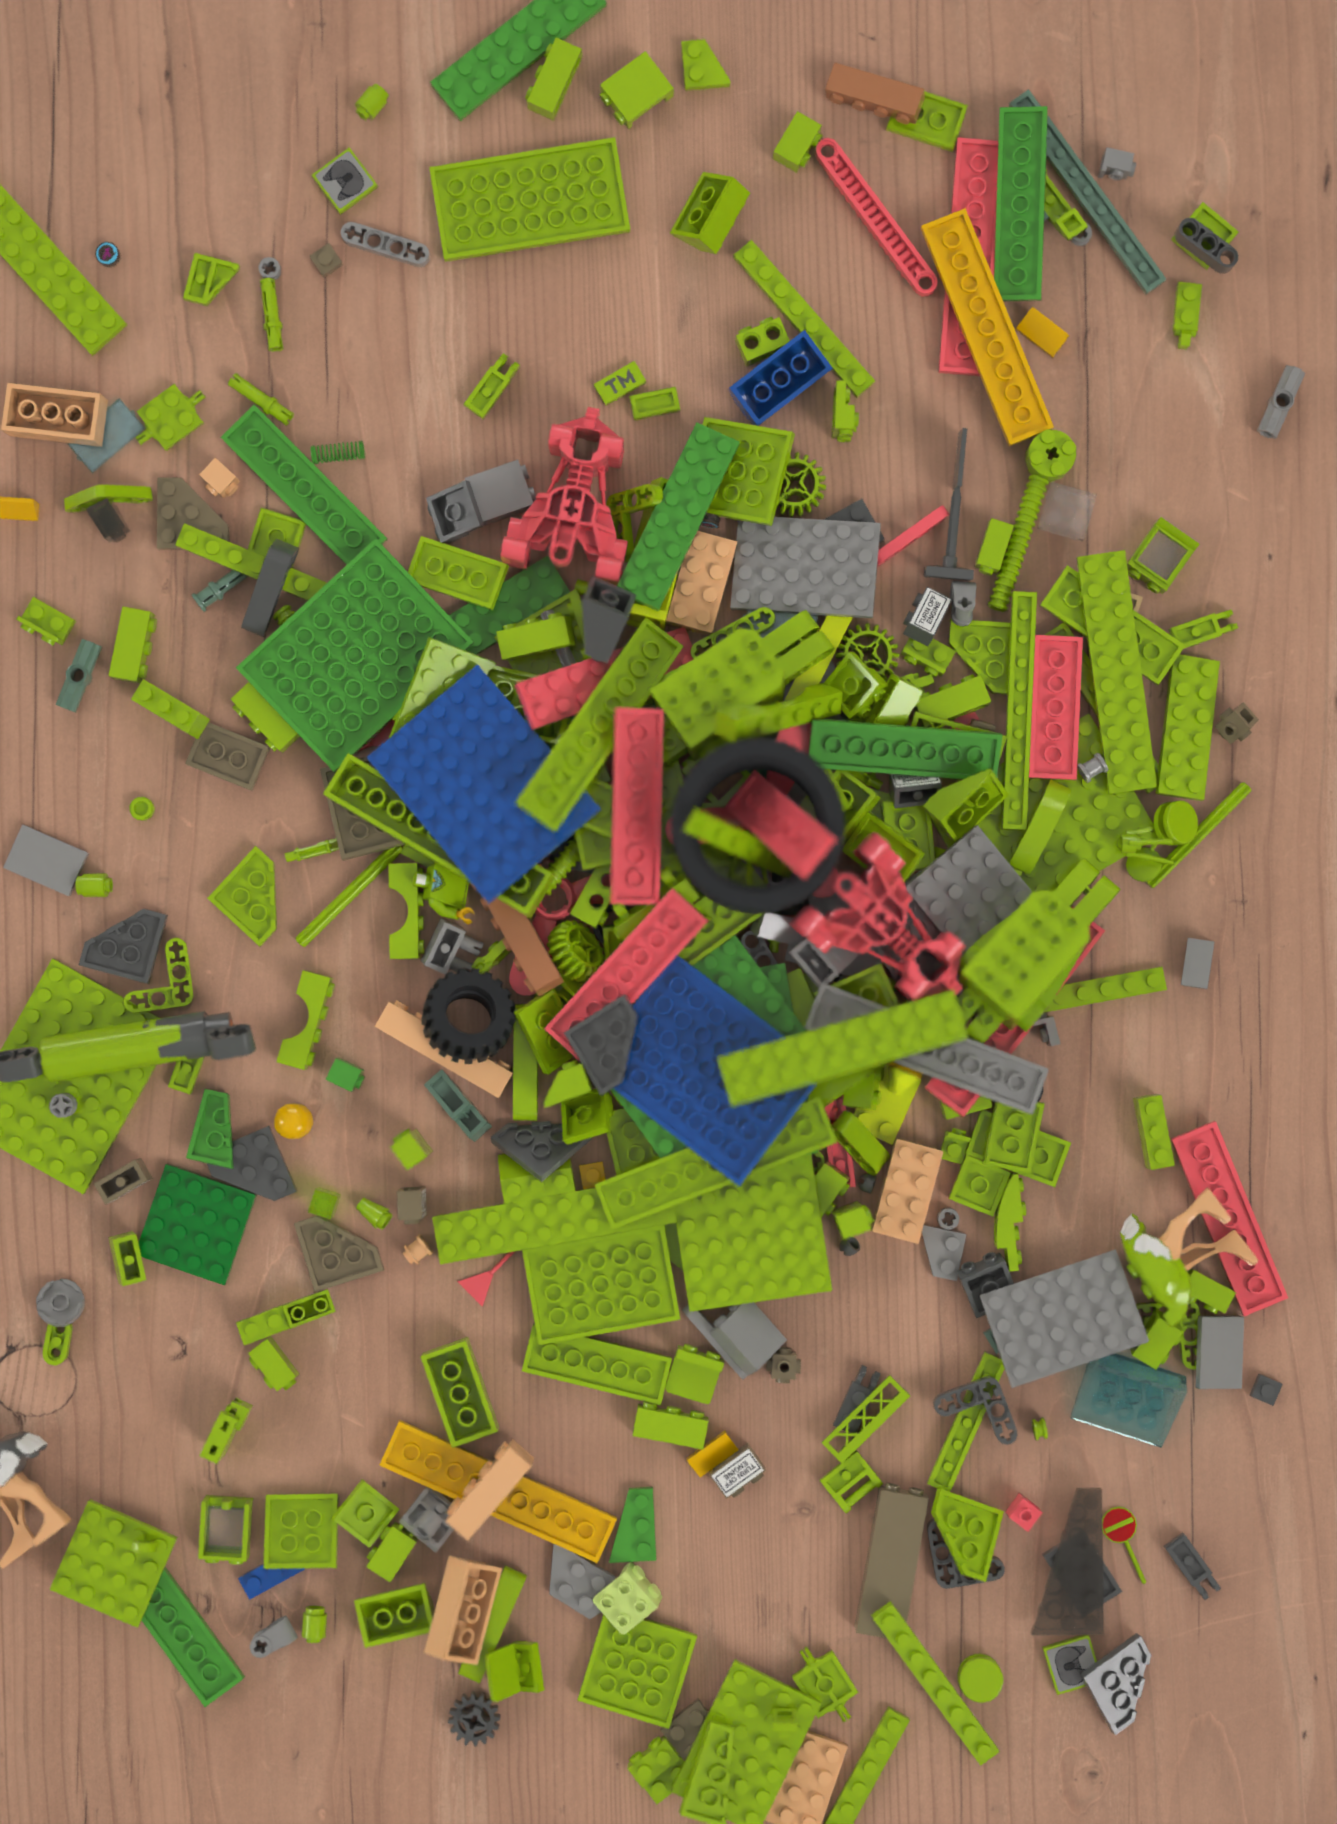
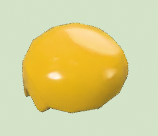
M285 1104L277 1110L274 1117L275 1130L280 1136L288 1139L303 1138L311 1131L313 1125L312 1113L306 1106L301 1104Z

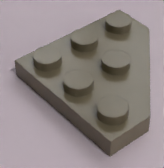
M157 478L158 550H184L175 546L184 523L229 542L230 526L182 478Z
M315 1216L294 1223L315 1292L384 1270L377 1246L328 1220Z

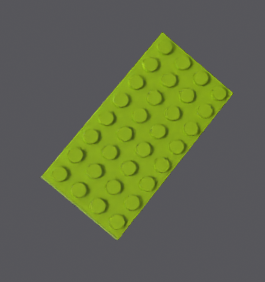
M615 137L429 167L445 262L631 232Z

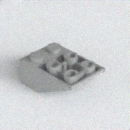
M806 938L788 952L818 989L821 983L828 984L861 954L834 946L824 954Z

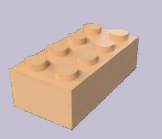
M7 383L1 430L12 437L102 447L108 400L100 393Z
M697 531L681 565L666 619L667 625L678 628L683 627L688 631L706 636L713 633L735 555L737 541Z
M895 1138L875 1208L873 1223H871L872 1232L919 1244L943 1155L942 1150Z
M513 1439L509 1443L505 1441L495 1452V1460L493 1462L488 1460L481 1468V1472L478 1474L479 1478L477 1480L473 1478L464 1488L462 1493L464 1496L461 1499L457 1496L448 1507L449 1509L446 1513L449 1515L446 1522L467 1541L532 1467L534 1457Z
M449 1556L424 1653L442 1660L478 1665L502 1568L481 1561Z

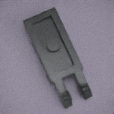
M861 1365L855 1380L849 1386L833 1426L837 1427L874 1391L881 1373L875 1371L871 1376L868 1387H865L860 1383L866 1375L867 1367ZM869 1403L865 1406V1412L869 1406ZM863 1409L856 1416H863ZM852 1419L848 1423V1433H856L862 1419Z
M1183 1532L1164 1545V1548L1184 1576L1197 1589L1204 1600L1209 1598L1207 1591L1199 1584L1204 1579H1208L1209 1584L1214 1590L1219 1591L1221 1589L1211 1575V1570Z

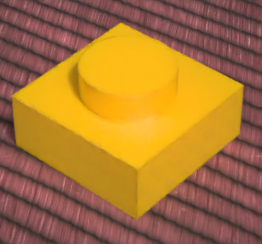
M603 1161L579 1165L583 1189L593 1188L595 1184L606 1180Z

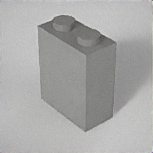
M519 460L465 478L466 481H470L484 526L526 512L536 500L533 487L528 488L526 479H529L526 466H520Z
M754 1302L729 1306L730 1312L726 1316L724 1314L721 1315L713 1323L716 1327L710 1332L711 1336L747 1376L758 1371L787 1341Z

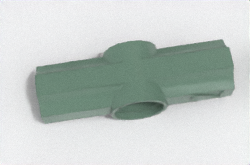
M84 639L81 640L72 665L66 670V680L55 705L75 713L77 712L85 689L92 681V672L102 646ZM78 670H82L84 677L81 681L76 682L74 675Z

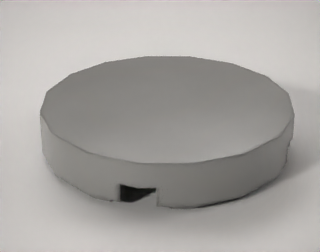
M68 1279L48 1282L40 1289L36 1297L38 1315L47 1324L54 1327H65L74 1323L81 1316L85 1307V1297L81 1288L75 1282Z

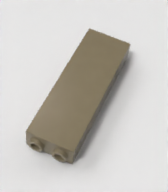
M886 1483V1486L879 1487L854 1626L856 1633L887 1638L871 1615L890 1601L907 1622L929 1500L927 1494L923 1493L924 1490L910 1487L909 1490L900 1489L899 1485Z

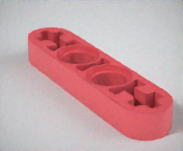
M944 505L879 549L877 567L949 517L950 514Z

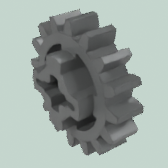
M472 1691L469 1698L464 1693L462 1694V1702L456 1699L454 1701L456 1708H450L449 1714L452 1717H449L448 1723L454 1724L450 1732L458 1733L457 1741L464 1738V1745L466 1746L469 1741H473L474 1747H477L479 1740L485 1745L487 1743V1736L493 1739L495 1736L493 1730L499 1729L500 1724L495 1722L501 1718V1714H495L498 1710V1705L492 1706L491 1698L485 1700L483 1692L479 1697H476L475 1691ZM475 1704L470 1708H465L467 1705ZM483 1707L488 1711L490 1718L488 1715H485ZM473 1715L478 1716L475 1723L471 1721ZM459 1722L464 1724L466 1731L461 1727ZM479 1730H484V1731L481 1732V1733L474 1734L475 1732H477V1731H479Z

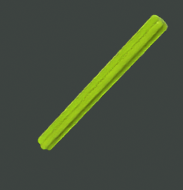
M1245 782L1240 783L1198 825L1195 838L1187 844L1178 845L1166 857V859L1173 860L1174 864L1162 863L1159 875L1153 880L1146 881V884L1151 888H1155L1251 792V788Z
M398 846L384 850L296 936V941L302 947H306L389 863L401 854L403 847Z

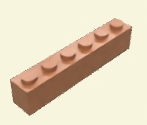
M471 884L472 887H473V889L475 890V892L478 891V890L475 888V886H474L473 884ZM484 897L481 898L480 902L486 912L490 910L494 916L491 922L497 932L501 930L505 936L502 942L508 952L512 950L515 954L514 964L519 972L524 971L527 978L524 979V982L530 992L535 991L541 996L562 984L564 980L554 962H552V958L530 919L498 899L489 904Z

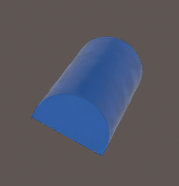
M804 330L729 387V392L746 418L753 425L759 426L833 368Z

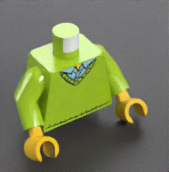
M436 862L427 867L426 874L415 872L412 881L413 886L424 888L423 899L428 901L429 906L437 914L456 920L461 918L466 924L472 923L471 919L464 918L467 913L475 914L471 908L465 907L468 881Z

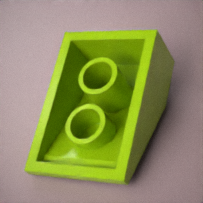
M987 769L940 789L929 798L923 807L937 827L955 843L991 813L1008 796V793L991 769Z
M881 963L830 985L887 1008L899 1006ZM818 991L812 993L814 998H816Z

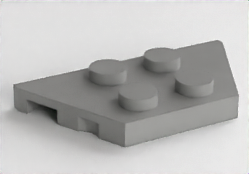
M554 1544L549 1594L589 1619L595 1617L601 1611L593 1603L594 1596L617 1577L587 1558Z

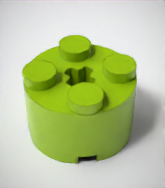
M1048 429L1039 433L1032 440L1025 453V462L1029 473L1041 476L1049 482L1063 478L1075 462L1076 445L1067 434L1058 430ZM1049 452L1053 454L1052 460L1047 458Z

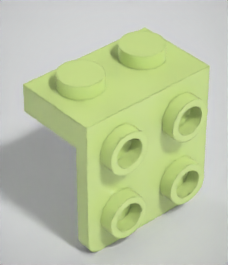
M629 1562L615 1580L594 1596L593 1603L620 1634H626L658 1608L663 1596L660 1589L655 1584H651L645 1577L642 1568L638 1565L635 1566L633 1562Z

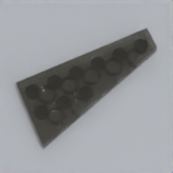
M1076 1488L1065 1529L1060 1538L1059 1548L1055 1554L1045 1585V1592L1037 1610L1038 1614L1031 1629V1635H1104L1102 1489Z

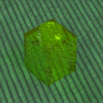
M321 1187L316 1188L308 1212L332 1219L335 1216L341 1194Z

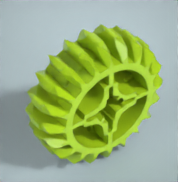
M799 452L795 453L794 459H791L790 455L787 468L798 467L803 470L797 474L785 472L783 480L785 489L779 496L777 508L779 505L782 507L780 514L783 515L785 510L788 509L790 510V517H793L794 510L798 511L799 516H803L802 508L811 513L812 508L810 504L818 507L819 502L815 498L823 499L824 494L819 491L826 490V485L820 483L826 480V476H818L823 470L822 467L814 469L813 467L817 461L814 459L809 464L807 462L809 456L806 454L803 460L799 459ZM808 474L811 476L814 484L812 494L807 491L803 483ZM800 479L798 489L795 487V489L791 488L789 490L790 481L793 480L794 483V480L798 481ZM792 495H797L805 500L789 502L786 499Z
M869 623L865 624V631H862L859 624L856 625L857 633H854L852 629H848L847 633L850 638L843 636L842 641L845 645L839 644L837 648L843 652L836 653L835 658L844 659L850 647L863 660L864 654L862 651L865 650L866 653L867 650L870 651L874 647L871 654L873 660L870 661L868 659L864 663L879 668L880 671L877 673L887 681L884 673L888 675L894 673L889 667H897L898 663L892 659L899 658L900 656L899 653H892V650L898 648V644H889L894 639V636L891 635L886 639L884 636L887 633V629H884L880 634L877 632L879 625H875L873 631H870ZM862 637H870L875 639L868 646H863L860 643L857 644L856 642H854L855 640ZM880 643L886 651V663H883L876 653Z
M575 920L562 922L554 927L547 937L549 941L547 946L550 948L548 953L553 957L552 962H555L558 966L557 969H561L563 975H568L571 981L576 980L578 983L582 981L584 983L587 982L604 964L605 956L602 954L604 949L600 947V941H597L595 934L590 932L589 927L584 928L581 922L577 923Z

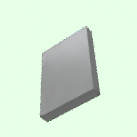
M22 824L3 868L70 896L76 884V878L80 875L89 853Z
M1198 1316L1196 1388L1242 1389L1243 1316Z

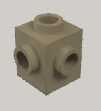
M1243 702L1234 710L1230 707L1219 716L1221 721L1215 727L1218 729L1219 734L1232 744L1237 739L1241 742L1252 733L1250 729L1259 719Z
M780 1347L767 1360L766 1371L770 1372L771 1378L776 1379V1382L790 1383V1380H796V1373L801 1371V1359H797L796 1352L792 1351L791 1348ZM787 1363L789 1368L788 1370H780V1365Z

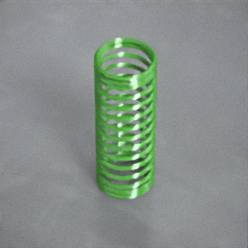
M352 441L351 455L348 442L346 443L347 457L344 443H342L343 458L340 443H338L339 459L336 444L334 443L335 460L331 444V459L329 458L327 444L325 445L326 459L323 445H321L322 460L319 445H317L318 461L316 448L313 445L311 446L312 463L319 464V462L323 463L324 461L327 463L328 460L331 463L332 459L334 462H336V459L338 462L340 459L348 461L349 458L352 461L353 457L356 460L357 456L359 459H365L363 441H359V453L357 442L355 441L356 457Z

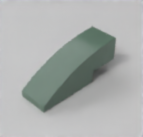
M441 1069L424 1084L447 1114L472 1141H477L492 1127L484 1115L444 1070Z

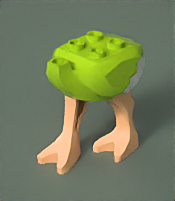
M1208 1188L1196 1198L1194 1203L1184 1213L1170 1222L1167 1231L1160 1238L1147 1234L1144 1223L1140 1222L1138 1216L1131 1214L1125 1220L1120 1232L1126 1261L1129 1264L1126 1267L1127 1271L1134 1280L1139 1278L1143 1284L1140 1289L1148 1300L1153 1298L1155 1302L1168 1309L1163 1314V1317L1170 1327L1182 1322L1189 1308L1192 1282L1188 1270L1194 1265L1221 1252L1233 1254L1251 1266L1258 1262L1256 1256L1235 1230H1232L1217 1242L1210 1244L1193 1243L1182 1249L1185 1230L1199 1214H1208L1224 1225L1231 1220L1225 1209Z

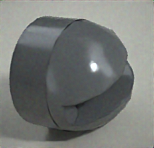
M869 1173L862 1174L859 1178L864 1179V1183L858 1182V1187L862 1191L871 1194L877 1176Z
M852 1236L842 1239L839 1248L840 1251H844L845 1256H852L860 1251V1244Z

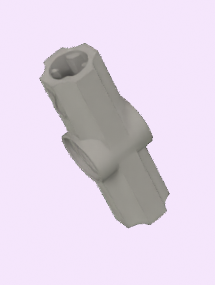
M1285 366L1276 389L1268 400L1267 409L1258 426L1257 432L1267 438H1277L1305 376L1302 369L1295 366ZM1280 397L1284 399L1286 406H1279L1276 402V398Z

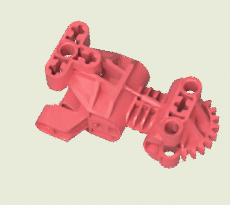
M588 407L584 417L559 425L552 424L548 443L550 454L562 457L551 479L552 483L547 492L537 494L536 500L524 513L522 519L510 518L507 535L504 536L501 548V560L503 563L508 564L509 567L527 570L531 549L544 552L550 544L552 563L558 567H565L571 562L575 542H578L583 547L588 561L597 563L595 577L617 586L624 571L628 541L617 539L610 508L606 506L605 473L609 470V467L621 468L624 455V438L619 437L599 419L600 409ZM578 438L599 442L597 451L592 454L591 460L585 461L575 458ZM565 467L569 469L567 485L552 490L555 483H558ZM598 476L602 504L597 503L594 496L590 493L593 477ZM557 550H565L568 553L567 557L564 560H557L554 557Z
M875 832L868 834L852 852L861 862L868 866L860 875L861 882L851 874H842L836 877L833 883L835 892L851 908L829 910L823 917L812 906H804L788 924L824 954L832 946L856 953L867 952L881 959V962L897 969L898 975L901 978L894 987L908 1000L916 1001L954 990L956 996L963 988L956 979L962 951L966 946L950 932H941L935 940L931 939L920 920L916 919L908 906L912 898L908 894L903 878L899 873L906 863L890 849V844ZM843 878H847L851 882V889L848 892H843L840 889L839 883ZM907 911L913 919L912 923L923 938L922 941L917 940L915 935H912L909 930L904 928ZM886 944L901 959L898 962L885 955L881 956L869 950L872 945ZM920 951H928L942 965L929 980L919 972V966L914 962V958Z

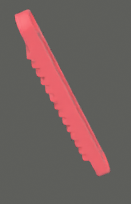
M831 138L822 139L817 144L815 154L830 180L834 182L841 195H844L851 208L855 210L862 223L867 226L868 231L873 234L874 239L878 241L879 246L884 249L885 254L889 256L890 261L895 264L896 269L901 272L902 277L907 280L913 290L923 297L931 295L937 286V277L839 144ZM824 146L833 148L834 154L831 157H824L821 154V149ZM921 278H929L932 286L929 289H922L919 286Z

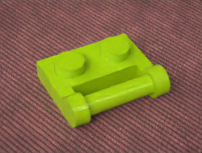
M857 1450L842 1464L839 1463L820 1479V1482L846 1514L852 1510L851 1507L875 1487L879 1488L884 1484ZM867 1475L870 1478L869 1481L846 1499L841 1496L864 1476Z

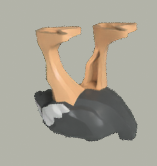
M25 1431L9 1434L0 1439V1506L7 1514L14 1530L12 1543L0 1561L2 1569L31 1547H36L72 1520L62 1509L55 1506L47 1498L38 1483L29 1480L22 1472L27 1460L39 1456L40 1451L45 1450L48 1445L40 1436ZM25 1500L34 1504L44 1514V1523L36 1536L33 1535L26 1524L24 1516Z

